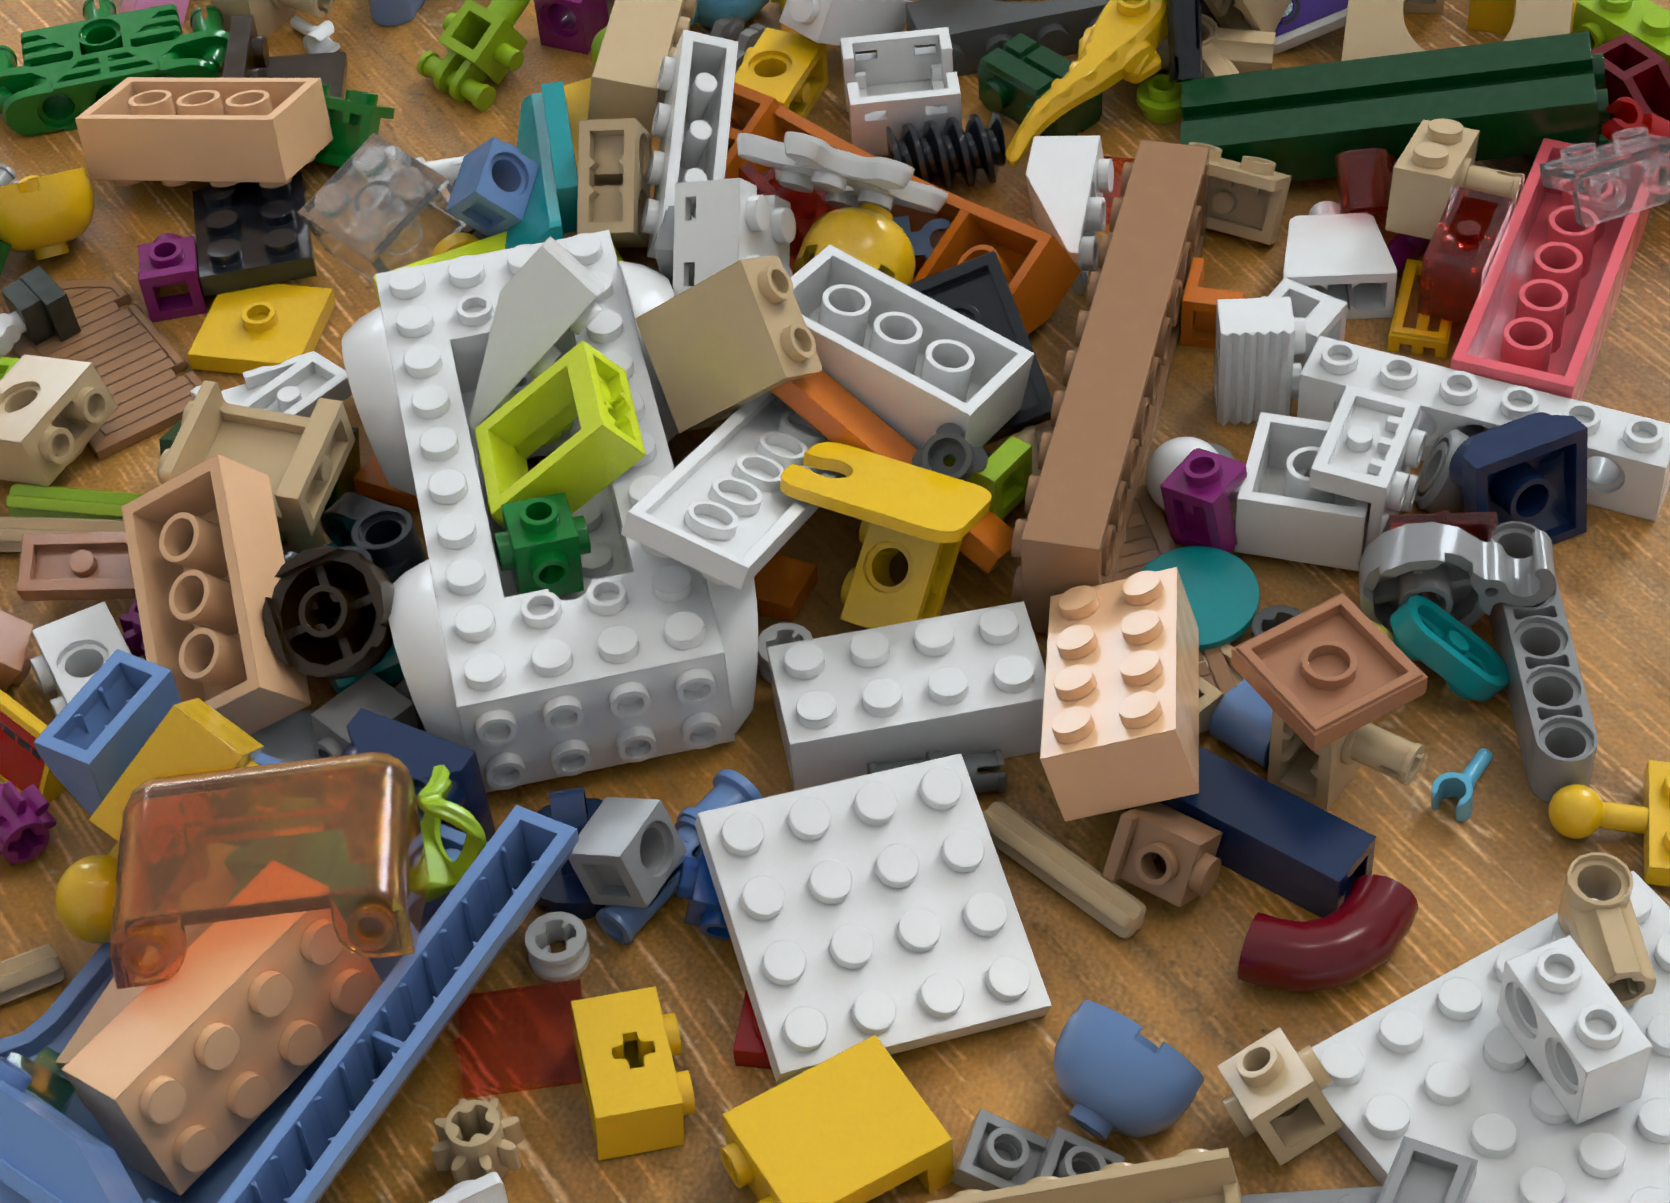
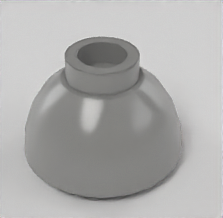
M1457 429L1443 434L1436 441L1422 465L1415 497L1420 510L1437 514H1449L1464 509L1463 491L1452 482L1449 475V465L1457 448L1470 437Z

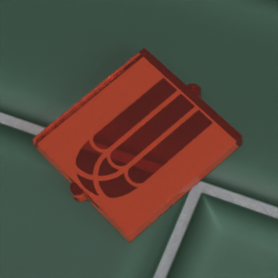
M580 979L473 993L467 997L459 1008L460 1037L454 1041L455 1052L458 1056H461L463 1094L465 1099L582 1083L574 1043L571 1001L583 999Z

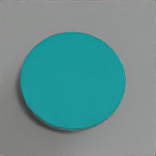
M1206 546L1182 547L1161 554L1141 570L1156 572L1174 567L1178 568L1199 628V651L1221 647L1236 640L1247 631L1255 615L1258 613L1260 594L1257 579L1245 562L1227 551Z

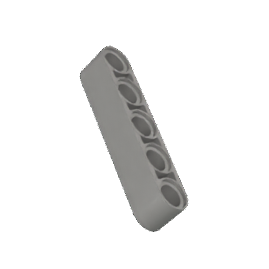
M1509 521L1494 527L1488 535L1487 542L1501 544L1507 555L1513 558H1527L1533 555L1531 535L1539 529L1525 522ZM1556 579L1555 591L1544 602L1526 607L1507 605L1502 602L1496 603L1490 615H1488L1497 653L1506 664L1510 678L1509 683L1505 687L1528 784L1536 796L1550 803L1552 796L1564 786L1582 784L1590 787L1597 750V733Z

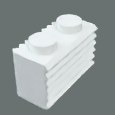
M1291 297L1217 300L1213 381L1217 422L1223 426L1228 422L1235 426L1241 421L1246 425L1252 421L1258 423L1260 412L1290 416L1291 399H1298L1300 373L1302 371L1301 363H1293L1294 354H1305L1306 350L1304 317L1294 318Z

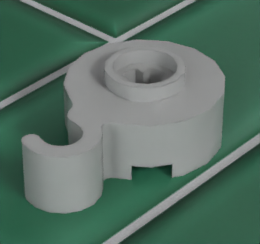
M1436 522L1402 525L1382 533L1366 547L1359 561L1361 611L1371 621L1383 625L1393 632L1390 623L1391 615L1411 596L1419 595L1433 601L1472 631V624L1482 618L1484 613L1490 615L1496 603L1502 602L1507 605L1526 607L1542 603L1552 596L1556 589L1552 540L1542 530L1533 532L1531 535L1533 555L1518 559L1507 555L1501 544L1481 541L1456 526Z

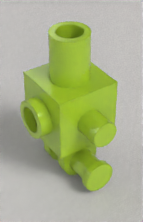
M465 0L457 13L451 12L443 20L442 28L444 32L438 42L448 50V53L442 60L433 51L425 52L417 63L418 73L424 77L432 78L437 89L444 93H449L455 100L461 103L469 100L480 111L489 109L495 101L496 90L489 84L483 85L482 83L487 78L499 85L509 70L516 71L522 66L524 62L522 51L528 41L513 26L531 0H492L487 8L473 0Z

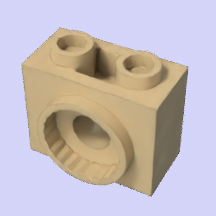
M24 354L0 380V480L49 487L64 468L83 452L88 441L118 408L92 362Z

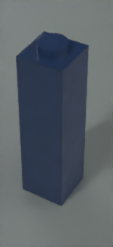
M1200 746L1199 793L1160 802L1223 832L1216 853V857L1221 859L1222 866L1321 918L1338 910L1346 899L1354 880L1363 875H1372L1376 836Z

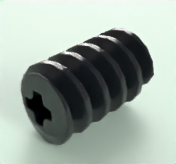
M997 111L990 114L987 129L977 114H972L968 117L965 132L955 117H950L946 120L943 135L933 120H928L924 123L921 138L911 123H906L902 126L899 141H897L892 129L889 126L886 127L889 159L897 160L915 169L913 175L932 184L933 176L939 175L946 190L952 189L956 172L962 173L968 187L974 186L978 169L984 170L990 184L996 183L999 166L1006 164L1004 132L1000 115Z

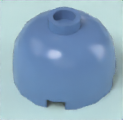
M1084 1000L1076 1012L1071 1014L1055 1046L1053 1068L1058 1087L1075 1105L1068 1117L1082 1129L1106 1141L1112 1130L1131 1138L1156 1136L1173 1126L1193 1102L1197 1091L1204 1082V1076L1190 1061L1163 1041L1159 1048L1150 1040L1140 1035L1139 1033L1143 1027L1106 1006L1090 1000Z

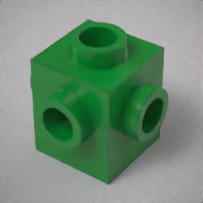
M565 492L502 504L504 531L493 534L495 550L501 571L511 570L518 595L548 589L549 592L557 596L584 591L581 555L591 553L590 538L584 516H572Z

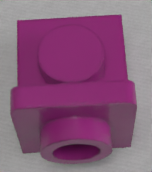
M1196 448L1164 480L1160 488L1170 535L1175 543L1187 547H1213L1229 553L1238 543L1229 496L1247 477L1245 463Z

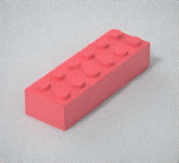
M1544 138L1453 354L1450 369L1465 371L1470 374L1581 401L1650 216L1659 161Z

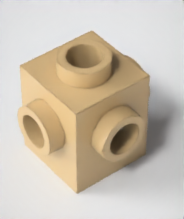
M1280 1027L1217 1066L1233 1092L1221 1100L1231 1118L1245 1138L1257 1131L1280 1166L1343 1127L1342 1122L1322 1093L1323 1089L1334 1083L1310 1045L1296 1052Z

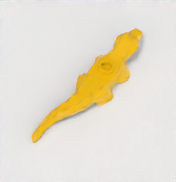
M1110 0L1094 25L1088 27L1083 37L1079 40L1078 60L1070 64L1068 72L1062 79L1057 78L1051 83V88L1040 99L1036 100L1019 126L1005 152L1010 167H1015L1019 164L1032 145L1034 136H1039L1048 126L1071 109L1097 96L1123 78L1125 81L1137 84L1159 72L1162 60L1156 48L1163 39L1168 40L1167 0Z

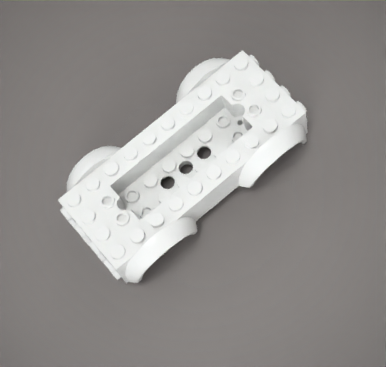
M609 230L581 233L573 237L555 240L605 286L594 300L603 308L600 313L578 336L568 328L554 344L562 353L556 361L583 340L626 371L646 452L645 457L572 514L573 517L584 516L590 538L591 553L581 555L584 591L557 596L549 592L548 589L518 595L511 570L501 571L496 555L493 534L504 531V528L492 518L487 509L488 497L483 472L478 463L480 455L475 430L468 425L500 290L544 242L523 244L505 250L473 256L465 255L451 260L414 267H401L393 271L377 273L375 278L381 306L359 318L344 333L341 341L348 382L366 435L389 486L417 496L429 557L428 560L406 571L393 583L394 597L388 621L399 663L426 732L476 751L486 792L512 789L529 783L563 776H575L587 771L630 762H642L650 758L693 749H705L713 745L736 741L735 733L749 716L754 706L758 665V612L754 577L742 590L732 586L717 585L705 579L700 571L672 558L652 555L640 543L621 535L627 512L674 469L668 442L678 433V429L635 318L673 298L675 294L669 279L662 273L641 264L617 261ZM527 373L513 390L519 393L535 378ZM579 418L574 419L572 429L568 432H563L562 437L557 442L541 446L527 457L526 461L536 456H548L581 430Z

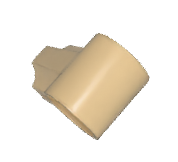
M1591 852L1576 858L1567 871L1558 909V923L1567 936L1570 935L1620 1003L1623 1006H1631L1641 997L1652 994L1656 986V977L1630 899L1633 889V875L1628 866L1617 857L1607 853Z

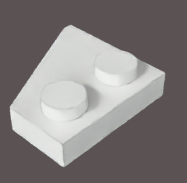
M315 351L286 359L279 365L262 366L243 372L246 384L221 391L224 400L230 404L304 417H311L319 397L344 401L352 395L346 370ZM201 385L190 391L193 401Z

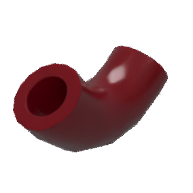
M1372 874L1363 875L1354 880L1346 899L1338 910L1324 918L1301 922L1280 919L1258 912L1249 927L1238 965V979L1262 987L1302 993L1349 985L1387 963L1413 924L1419 909L1417 899L1411 890L1402 883L1387 876Z

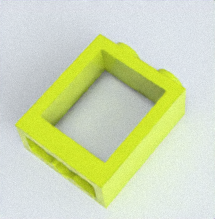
M583 340L475 428L480 455L478 463L483 472L488 497L487 509L492 518L503 528L502 504L565 492L571 513L573 514L646 456L626 371ZM578 417L581 430L528 471L526 458Z

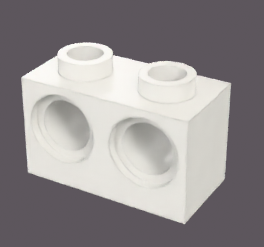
M1568 935L1506 960L1497 1014L1577 1125L1641 1098L1653 1045L1572 937Z

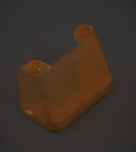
M368 752L159 777L141 783L133 790L122 813L110 937V958L117 989L155 985L168 981L178 973L187 954V938L184 928L186 925L330 908L334 930L339 941L350 952L359 956L381 958L414 954L430 877L414 784L408 768L398 758L387 753Z

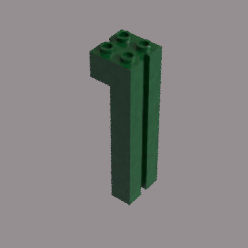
M1589 31L1182 80L1181 109L1183 122H1181L1180 144L1188 145L1189 142H1197L1216 146L1222 149L1221 158L1240 163L1242 156L1267 159L1276 163L1275 172L1292 176L1291 182L1393 171V167L1423 120L1432 121L1444 118L1455 120L1461 123L1464 128L1480 131L1475 161L1530 155V167L1532 168L1544 138L1611 151V140L1606 139L1603 134H1599V132H1602V125L1610 120L1609 111H1606V107L1609 105L1607 88H1602L1606 87L1603 53L1592 54Z

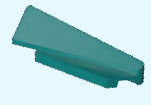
M563 81L541 84L542 93L528 95L521 104L516 148L519 149L521 154L539 164L540 167L523 220L507 230L505 249L523 244L542 243L550 236L554 240L563 239L564 233L577 232L578 174Z

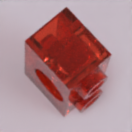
M1455 186L1423 256L1417 313L1439 317L1446 321L1467 323L1511 218L1513 198Z

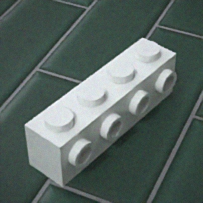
M683 29L673 57L663 56L657 79V89L665 91L664 103L659 102L657 104L651 132L652 136L660 138L659 151L653 150L651 153L646 175V184L655 185L653 199L647 198L640 227L642 233L649 234L647 257L656 258L654 247L665 211L668 210L669 206H674L675 183L725 179L738 41ZM691 203L690 213L692 220H696V203Z

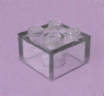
M375 133L362 144L298 211L326 252L373 283V276L377 273L388 272L431 257L435 246L443 238L460 232L467 225L446 212L453 190L448 179Z

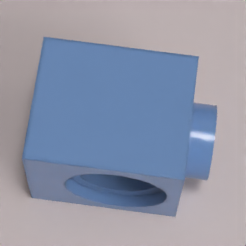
M492 137L464 156L446 212L487 237L505 232L523 220L540 165L521 154L514 145Z

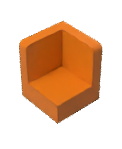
M1193 257L1182 298L1181 345L1215 349L1217 300L1247 299L1248 297L1245 296V292L1205 288V258Z

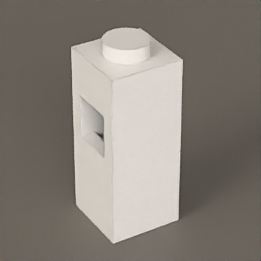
M787 0L779 22L816 43L840 45V38L903 32L906 24L905 3L913 1Z

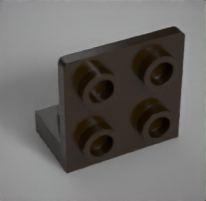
M253 15L232 16L222 78H321L323 84L331 85L329 95L344 98L348 62L345 52L269 57L267 38L265 35L258 36Z

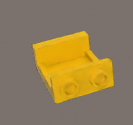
M876 1035L722 1114L727 1145L719 1149L721 1160L729 1177L738 1188L749 1185L759 1200L756 1203H867L915 1176L918 1177L930 1194L951 1183L950 1181L954 1173L952 1138Z

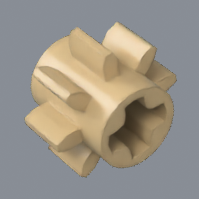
M494 1097L489 1102L482 1100L467 1101L465 1098L459 1099V1104L449 1112L446 1118H436L434 1120L439 1140L438 1143L431 1147L437 1171L451 1169L455 1185L466 1180H476L490 1172H497L502 1179L508 1169H520L521 1161L516 1146L524 1140L518 1116L503 1119L498 1098Z

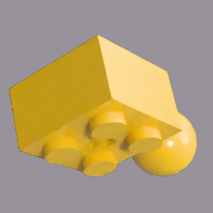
M199 698L173 705L89 818V821L113 837L117 842L108 854H94L83 857L67 868L61 876L55 892V907L63 926L75 937L96 944L114 942L128 935L138 925L146 908L147 894L142 880L143 876L151 866L160 870L177 859L185 864L192 855L197 856L199 851L206 847L221 826V822L212 817L221 804L227 807L234 799L238 801L261 772L262 767L255 763L254 759L263 749L264 745Z

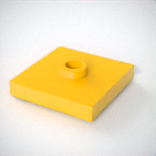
M275 283L217 294L187 354L191 369L243 374V372L262 366L279 365L286 359L314 351L336 304L333 289Z

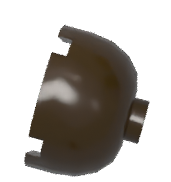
M325 545L301 551L284 563L275 575L280 580L274 587L272 598H265L262 612L265 636L278 659L287 666L296 668L302 674L328 680L362 675L382 661L394 643L388 621L392 610L394 586L386 572L360 553Z

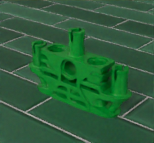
M86 0L82 7L85 20L21 33L24 66L16 67L17 56L15 52L7 46L0 45V114H3V119L7 126L16 133L26 136L60 130L71 131L77 130L76 117L127 77L220 78L218 73L223 72L229 37V33L224 30V18L221 11L214 6L206 5L208 18L203 19L201 6L197 7L190 15V26L193 33L183 34L178 11L174 4L116 14V6L112 0H99L100 9H95L94 0Z

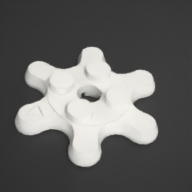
M786 132L784 143L749 133H739L737 136L739 157L753 163L774 168L776 181L784 187L805 193H812L813 189L827 193L825 202L836 208H859L863 203H871L881 206L890 212L893 205L896 204L926 213L937 214L948 198V193L939 188L910 180L915 169L897 160L884 157H862L835 149L822 139L799 132Z

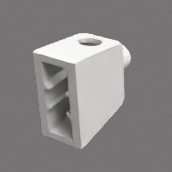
M1322 201L1310 209L1309 215H1299L1290 219L1283 279H1290L1347 302L1346 319L1393 318L1397 269L1374 216L1368 213L1343 214V209L1338 203Z

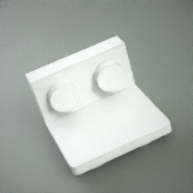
M1347 384L1311 467L1309 487L1371 503L1365 551L1366 547L1382 533L1402 526L1403 519L1397 517L1400 510L1405 512L1411 511L1420 477L1410 474L1411 467L1417 469L1420 463L1427 432L1417 429L1421 403Z

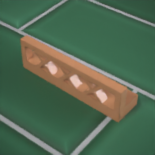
M125 531L23 534L16 592L23 601L136 599Z

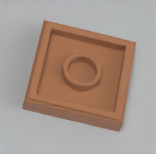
M1344 593L1233 647L1231 650V665L1313 752L1426 694L1428 677Z

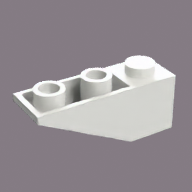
M1100 135L1034 136L1026 170L1032 214L1040 230L1052 234L1081 270L1071 287L1075 295H1084L1088 272L1097 271L1099 243L1095 235L1096 231H1104L1106 227V201L1103 194L1111 193L1113 190V161L1111 158L1104 159Z
M551 236L500 290L468 425L474 430L487 417L491 416L517 394L513 388L527 373L536 379L556 361L562 353L554 344L568 328L578 336L603 309L594 300L605 286Z

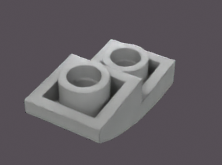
M980 1109L971 1123L950 1182L968 1190L990 1191L1023 1185L1027 1181L1040 1176L1061 1178L1099 1171L1106 1165L1124 1162L1125 1157L1058 1126L1049 1139Z

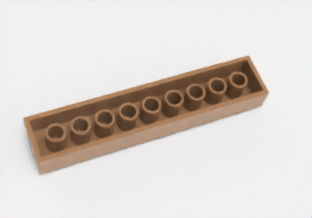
M1140 140L1134 163H1124L1120 185V194L1123 198L1114 197L1110 213L1109 229L1113 234H1103L1098 257V268L1101 272L1092 271L1088 284L1087 307L1090 310H1080L1077 319L1075 345L1078 346V351L1068 350L1063 371V385L1066 386V391L1056 390L1051 409V427H1054L1053 433L1043 432L1041 437L1038 469L1042 471L1040 476L1030 475L1025 496V512L1029 513L1027 520L1017 519L1013 531L1011 554L1012 557L1021 558L1022 565L1019 564L1016 568L1012 601L1014 603L1024 601L1034 632L1048 634L1050 596L1062 594L1076 586L1087 585L1092 587L1114 581L1137 487L1141 483L1181 333L1182 298L1193 257L1201 258L1206 240L1210 147Z

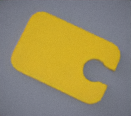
M821 442L813 445L804 453L803 465L819 470L838 472L846 477H825L814 473L808 468L791 464L782 472L779 484L781 492L796 500L936 543H953L961 540L988 513L992 499L991 493L977 484L838 442Z

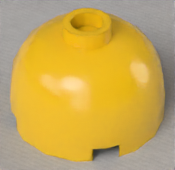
M78 168L37 177L36 179L1 186L0 240L11 244V250L13 251L34 250L36 261L69 253L67 242L84 234L92 222L95 205L93 189L86 169Z
M863 203L860 208L843 207L830 211L814 222L803 240L794 268L798 272L830 244L901 283L909 285L913 279L916 262L914 248L904 230L892 221L893 215L881 206Z

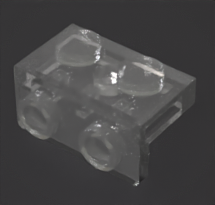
M1634 127L1613 133V142L1596 147L1595 143H1580L1564 147L1560 150L1561 158L1539 164L1543 187L1571 192L1577 224L1584 227H1590L1670 202V137L1649 134L1647 127Z

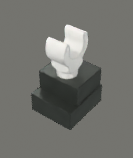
M40 266L19 277V280L1 289L10 314H0V357L10 352L13 344L19 341L22 333L37 346L54 335L63 342L81 331L67 294Z

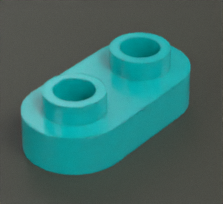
M1413 595L1391 615L1390 623L1393 630L1394 644L1409 659L1422 661L1443 677L1447 686L1460 698L1488 702L1509 683L1510 678L1507 667L1500 655L1488 643L1433 601L1423 596Z

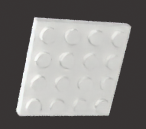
M961 753L697 814L695 821L697 834L776 1084L793 1078L873 1035L877 1036L889 1054L892 1055L1046 1016L1052 1006Z

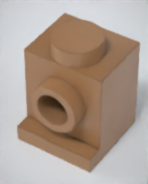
M1160 802L1134 807L1120 816L1102 876L1113 882L1120 878L1175 906L1182 907L1198 896L1204 897L1214 886L1221 869V859L1216 857V853L1223 832Z

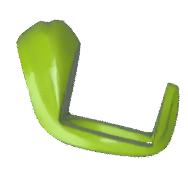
M445 765L433 767L429 782L417 795V804L424 812L423 819L419 823L386 834L378 839L366 853L364 876L367 884L377 894L394 904L402 906L422 905L450 892L486 846L485 832L475 817L462 806L445 800L452 787V781L449 779L450 772ZM441 820L467 833L462 851L454 862L449 858L442 845Z

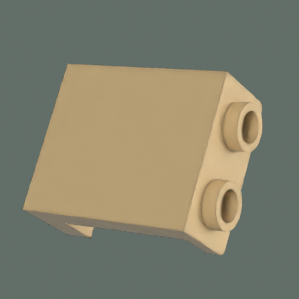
M776 255L741 259L635 318L679 433L718 426L733 414V410L791 380L810 377L822 371V365L816 352V342L805 324L794 296L792 280L784 269L780 258Z
M204 380L194 401L188 402L183 411L181 428L171 448L166 449L160 457L158 479L160 484H164L217 454L269 475L279 531L312 537L353 447L355 437L343 401L319 397L311 417H304L227 403L223 398L218 383Z

